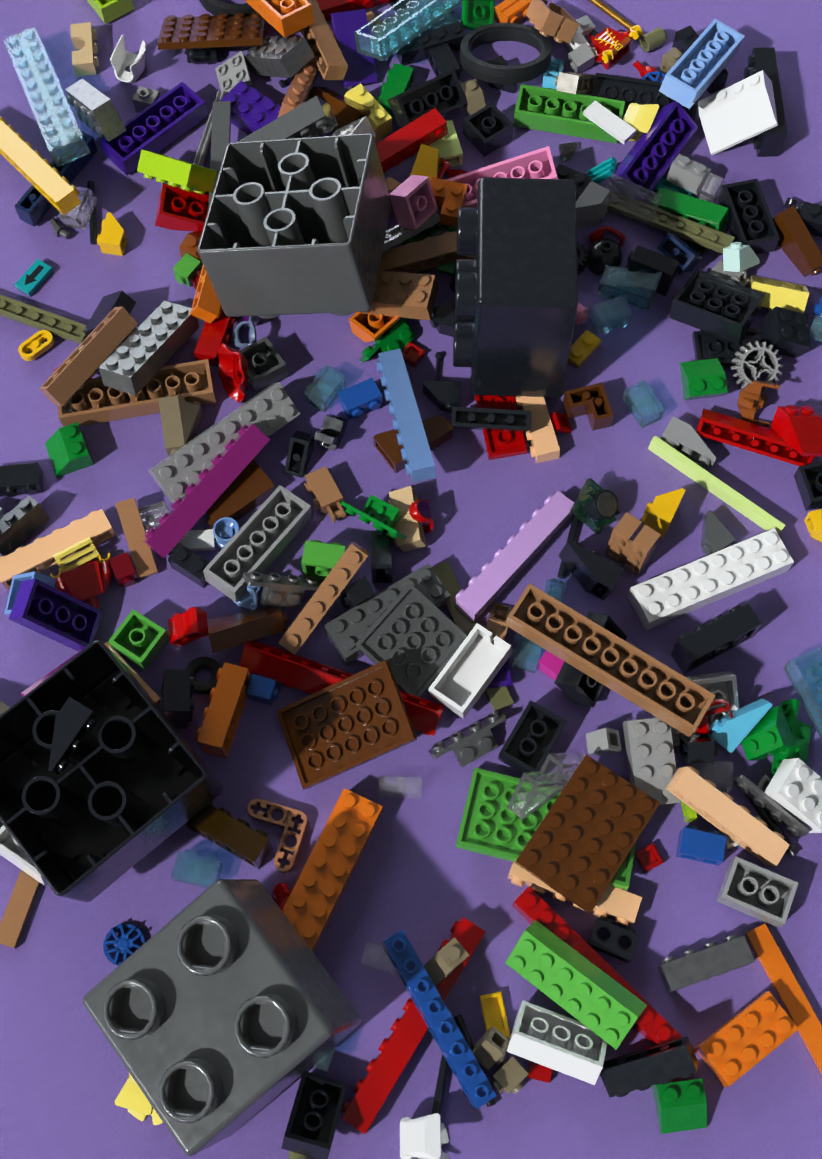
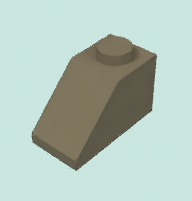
M476 79L460 83L468 102L463 107L469 117L486 106L483 91Z
M455 937L440 949L424 965L434 986L436 987L469 958V954Z

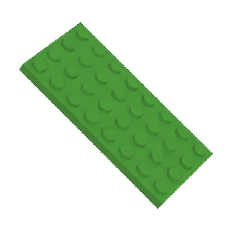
M474 767L456 848L516 862L563 789ZM636 842L608 886L628 890Z

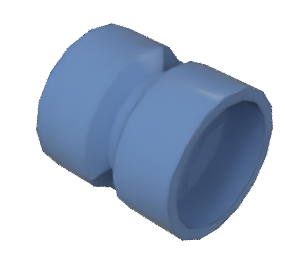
M220 518L213 526V533L221 550L240 530L238 523L232 518Z

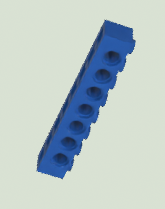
M403 929L380 941L472 1107L478 1109L497 1096Z

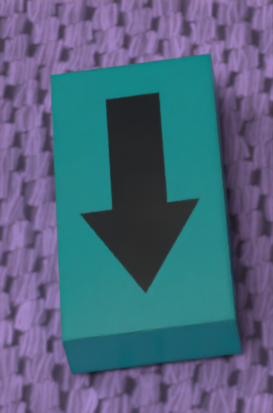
M37 259L14 285L18 290L31 296L53 272V268Z

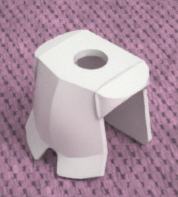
M121 35L110 58L118 80L133 83L143 73L145 69L144 52L146 50L144 40L142 41L139 54H134L126 51L124 35ZM130 66L131 72L126 71L125 68Z
M438 1113L416 1119H411L407 1116L401 1119V1159H449V1154L442 1152L441 1149L443 1144L449 1142V1138Z

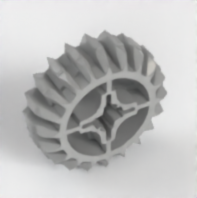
M754 341L753 344L751 342L747 343L746 347L741 346V352H735L737 358L732 359V362L736 366H732L731 370H736V373L732 374V377L738 376L739 379L735 383L739 384L742 382L741 389L745 388L752 381L757 380L761 373H769L763 382L771 384L779 382V378L776 375H782L783 372L779 371L778 368H782L784 365L778 364L782 357H776V354L779 352L778 350L772 352L773 345H769L766 348L767 344L765 341L761 344L759 341ZM758 352L753 361H745L749 353ZM765 356L768 358L770 366L765 363ZM754 364H757V366L761 369L757 370V368L754 367ZM743 368L749 371V378L745 375ZM762 386L763 392L768 390V387Z

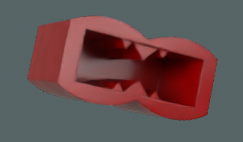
M190 607L184 613L174 614V617L168 620L169 644L184 646L192 643L194 640L208 636L207 611L201 610L199 607Z

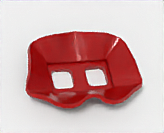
M222 343L218 350V376L228 396L241 403L248 389V360L238 349H232Z

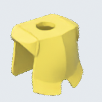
M631 103L628 106L623 121L636 129V134L628 141L637 142L643 133L650 131L659 110L658 104L639 105Z
M129 1073V1078L117 1096L115 1105L128 1109V1112L140 1121H145L147 1115H151L153 1125L162 1124V1120Z

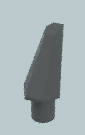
M52 218L50 224L56 237L62 236L69 239L71 233L66 231L65 226L55 218Z

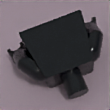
M788 197L784 207L788 209L795 206L809 233L822 237V206L806 201L796 206L798 201Z

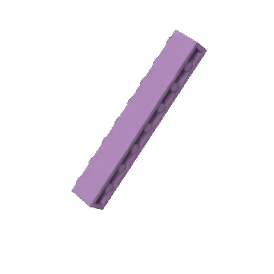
M557 491L554 496L550 495L545 500V505L541 509L537 508L532 519L522 524L519 529L520 532L517 535L513 534L507 541L508 545L496 552L494 555L495 559L491 563L488 561L483 566L481 574L479 576L475 575L469 581L467 589L459 591L455 597V608L474 622L574 514L577 504L560 491Z

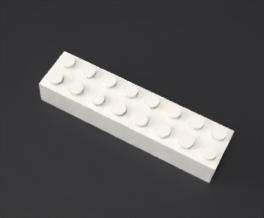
M773 528L630 588L627 596L646 631L785 573L790 569L794 561L777 531Z

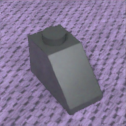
M711 510L707 511L703 519L701 537L702 549L706 555H710L732 546L736 540Z

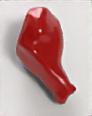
M638 60L633 63L641 77L645 76L648 72L658 71L653 66L642 65Z
M284 882L278 883L272 891V898L281 910H283L291 894L288 885Z

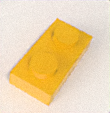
M586 330L571 346L568 362L578 369L601 344L602 340Z

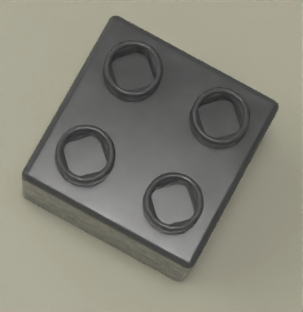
M367 133L234 142L227 145L197 249L226 316H258L266 319L293 314L331 313L332 315L345 316L354 312H367L371 310L391 209V200L374 136Z
M219 879L91 989L83 997L82 1001L183 1153L187 1156H193L235 1133L361 1023V1017L257 879Z

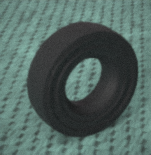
M198 657L188 664L186 670H190V677H194V692L208 694L213 687L216 688L218 682L216 676L219 668H221L217 661L210 657ZM207 668L212 672L210 680L204 683L199 682L196 679L197 671Z

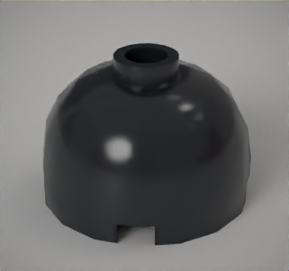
M600 238L589 246L586 265L596 275L601 273L606 274L605 276H610L620 269L623 259L622 249L613 239Z

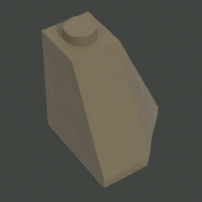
M181 396L158 398L165 449L168 456L194 439L203 417L200 402H186L184 397Z

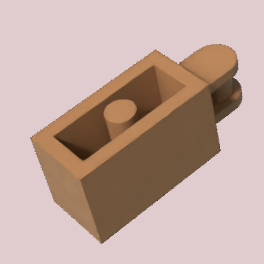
M324 466L305 475L306 483H304V487L308 495L312 494L314 498L312 502L315 509H320L322 515L328 513L333 523L340 517L345 518L346 514L342 505H340L343 501V496L327 467Z

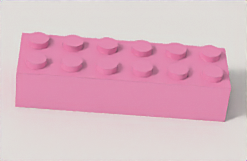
M547 146L446 180L467 184V197L464 207H477L478 182L481 178L558 179L550 147Z

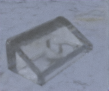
M166 501L138 508L145 532L152 527L155 529L159 524V518L165 512L169 513Z
M379 777L380 797L421 798L422 778Z

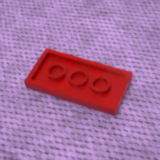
M474 395L477 408L517 410L514 396ZM482 430L488 460L527 454L522 432Z

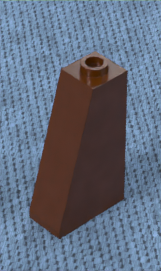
M313 86L306 99L308 101L318 96L330 105L338 123L333 129L334 132L365 116L368 118L371 113L370 110L326 87Z
M795 206L777 214L773 221L780 237L777 243L804 277L809 274L814 276L821 272L822 253Z
M442 415L422 420L431 451L452 438L453 427L448 419L445 420ZM393 429L373 436L375 448L393 471L398 473L405 468L407 461L403 460L400 449L403 446L398 445L396 434L399 432Z
M254 459L205 512L207 516L205 521L211 529H213L214 524L220 518L229 517L235 521L239 520L264 503L276 490L275 485Z
M270 606L208 619V635L212 652H219L284 631V623L288 622L286 610L281 611V606Z

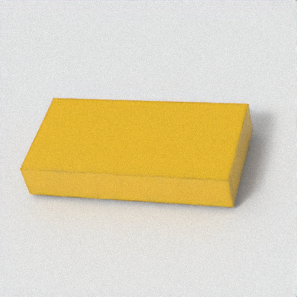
M502 991L480 995L486 1032L494 1026L509 1039L511 1036Z

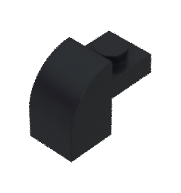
M332 414L325 415L322 429L316 431L314 439L318 440L317 445L335 451L343 438L348 420Z

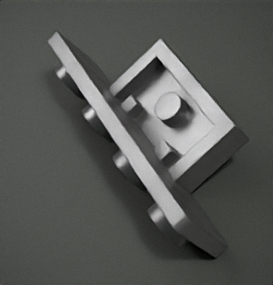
M255 571L243 573L242 576L249 586L264 587L260 603L266 606L299 608L304 590L316 591L321 585L318 579L313 576L305 578L292 574L280 576L276 573H270L268 575Z
M492 712L487 715V719L470 724L469 728L465 731H458L452 734L450 739L435 743L428 752L436 759L453 750L459 765L463 767L498 748L490 729L507 720V717L502 712Z
M742 774L734 778L732 782L736 785V788L750 796L758 807L768 811L772 819L786 826L790 834L802 837L809 833V830L764 793L771 781L767 775L762 776L756 785Z

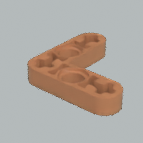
M257 798L251 800L247 810L253 819L285 828L274 864L279 872H290L294 867L307 828L308 820L306 815L302 811ZM260 804L261 809L267 810L269 806L268 818H265V812L258 811L255 814L252 807H257ZM277 809L284 813L283 818L279 821L272 819V813ZM298 816H301L303 824L299 823L297 827V832H301L300 835L294 831H288L289 828L294 830L295 823L292 820L297 819ZM289 836L297 838V844L292 848L285 845V840ZM282 849L294 852L293 855L288 854L287 860L290 864L285 865L284 868H281L279 860H283L285 857V852H281Z

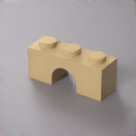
M91 22L70 24L71 40L74 49L78 50L72 51V65L76 77L97 75L96 67H99V60L96 56L98 54V46L95 43V40H98L96 29L92 28Z

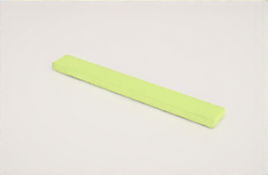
M654 436L648 447L650 451L764 530L768 531L775 528L778 535H780L786 526L784 523L659 437Z

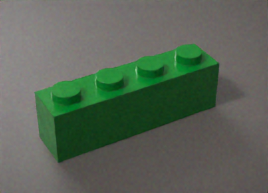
M662 187L651 202V205L720 232L728 219L727 207Z

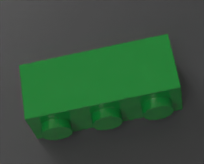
M394 63L392 69L388 70L386 83L383 82L381 95L376 98L377 102L393 119L395 117L388 99L409 90L414 81V68Z

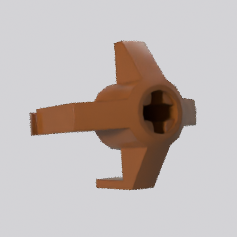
M754 380L740 391L737 406L745 421L769 426L770 421L756 419L754 415L756 410L762 408L764 403H767L769 397L768 395L760 394L762 386L779 389L780 385Z

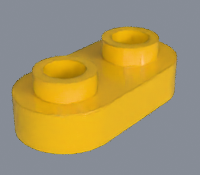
M47 330L38 331L20 344L18 351L21 358L25 361L35 360L53 346L54 338Z

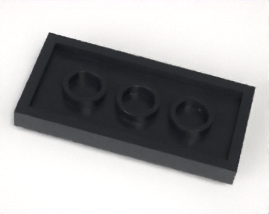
M763 328L748 329L739 344L705 331H693L692 334L696 361L718 358L722 367L736 366L732 359L737 358L735 352H741V346L746 347V344L749 342L753 344L754 341H759L761 344L765 341ZM758 352L749 353L745 361H753ZM765 356V363L770 365L768 358Z

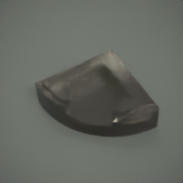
M576 142L559 144L558 149L562 163L574 156Z

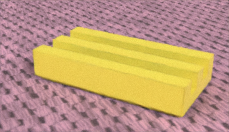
M88 537L54 554L53 557L63 573L99 556V553L91 538ZM88 544L90 545L89 547H87V548H85V549H83V550H81V551H79V552H76V553L72 554L70 557H68V558H66V559H64V560H62V561L60 560V558H62V557H64V556H66V555H68V554H70V553H72V552H74V551H76V550H78V549H80V548H82V547H84V546H86V545H88Z

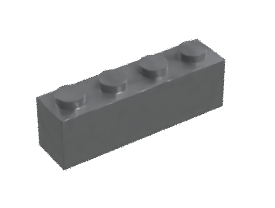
M734 934L724 938L725 943L717 945L716 941L703 945L705 950L697 952L694 948L683 952L684 957L676 959L675 956L663 959V964L658 969L667 992L676 991L755 962L745 936L738 938Z

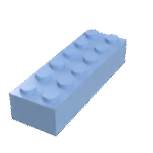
M714 19L667 72L659 91L690 109L737 54L745 36Z

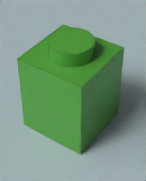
M187 253L173 267L176 281L188 287L193 285L192 278L198 275L197 272L199 270H202L201 261Z

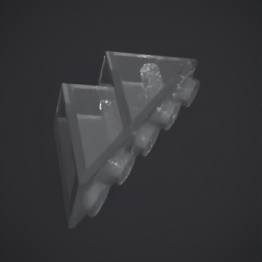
M549 753L540 772L523 773L507 807L521 819L529 816L564 789L585 757V754Z

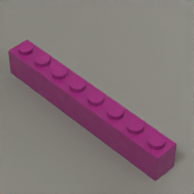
M253 423L244 424L238 430V437L235 440L231 439L224 446L226 450L222 454L218 453L212 459V466L201 471L198 475L200 479L195 484L191 483L185 489V496L182 499L180 497L177 498L171 505L173 509L168 514L165 512L159 518L158 526L155 529L153 527L150 528L144 535L146 539L143 542L161 558H165L270 441Z

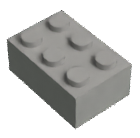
M735 856L729 862L716 901L779 928L786 923L799 883Z

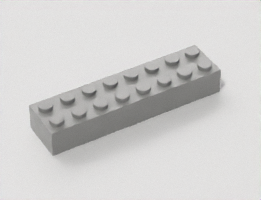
M275 382L157 463L148 472L170 503H174L177 498L185 496V489L191 483L195 484L200 479L198 475L203 469H209L212 466V459L218 453L222 454L226 450L224 446L231 439L235 440L239 434L237 432L244 424L253 423L269 437L299 416L300 412L280 382Z

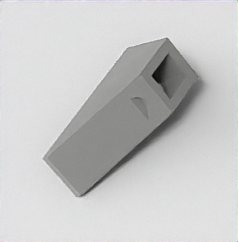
M673 416L661 439L686 457L697 461L701 466L712 469L716 461L715 455L690 424Z

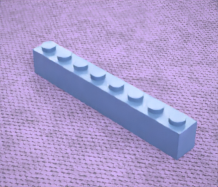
M401 349L378 353L377 370L378 373L382 372L380 380L382 387L386 386V390H384L385 399L390 401L388 408L390 416L394 415V419H392L394 430L399 432L396 434L398 445L403 446L400 450L402 459L407 461V464H405L407 476L411 475L413 483L436 478L435 464Z

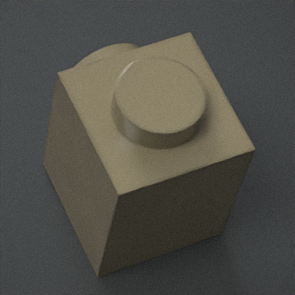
M676 47L672 48L662 56L659 71L666 75L682 57L683 53Z
M492 1026L476 1042L472 1053L477 1062L489 1070L494 1064L499 1065L505 1058L509 1039Z
M512 1056L492 1076L495 1080L492 1084L501 1094L504 1091L507 1095L511 1092L516 1094L525 1085L522 1080L528 1073Z

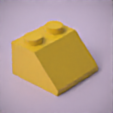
M681 488L658 495L653 503L648 502L641 519L644 522L642 528L646 524L661 534V538H664L686 490Z

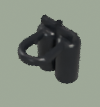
M216 47L190 48L185 51L188 63L218 62Z

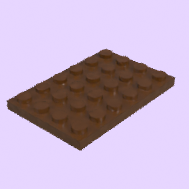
M238 12L234 15L220 13L217 16L202 14L196 17L193 15H185L183 17L170 15L164 18L157 42L158 50L263 45L266 20L258 12H252L248 15H245L243 12Z
M387 660L277 710L303 789L313 787L417 740L389 661Z
M586 754L515 863L591 914L660 802Z

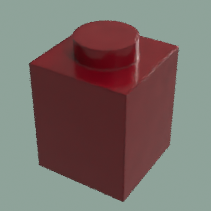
M128 552L109 559L120 587L131 586L135 581L139 580Z

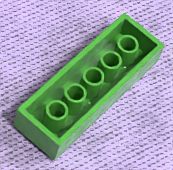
M521 84L514 112L513 125L617 144V139L583 116V111L594 101H597L622 119L625 101L584 94H571L554 89Z
M536 920L524 931L505 962L616 1050L647 1006V1004Z

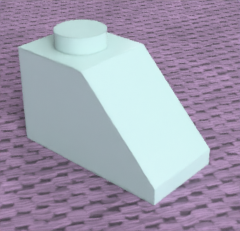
M733 242L730 246L723 248L724 271L741 272L760 264L759 258L749 245Z

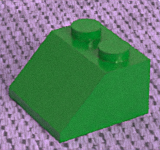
M718 358L680 362L684 401L720 397L728 393L726 375Z
M78 422L59 428L45 443L56 477L94 465Z
M781 706L768 710L741 741L748 761H760L796 746Z
M702 1078L652 1085L661 1134L707 1128V1101Z

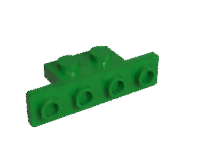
M407 318L399 319L376 339L372 346L366 347L362 351L363 356L359 360L361 362L368 360L378 349L381 352L401 349L402 352L407 344L416 336L412 329L404 322Z
M372 494L362 511L343 501L340 505L346 507L345 512L354 517L358 514L360 515L359 520L368 525L370 521L373 522L372 527L381 532L384 529L388 530V536L396 540L398 537L406 540L407 536L394 529L403 513L400 509Z
M797 699L781 702V708L796 746L773 756L771 780L783 759L799 758L807 765L812 726L797 720L800 702Z

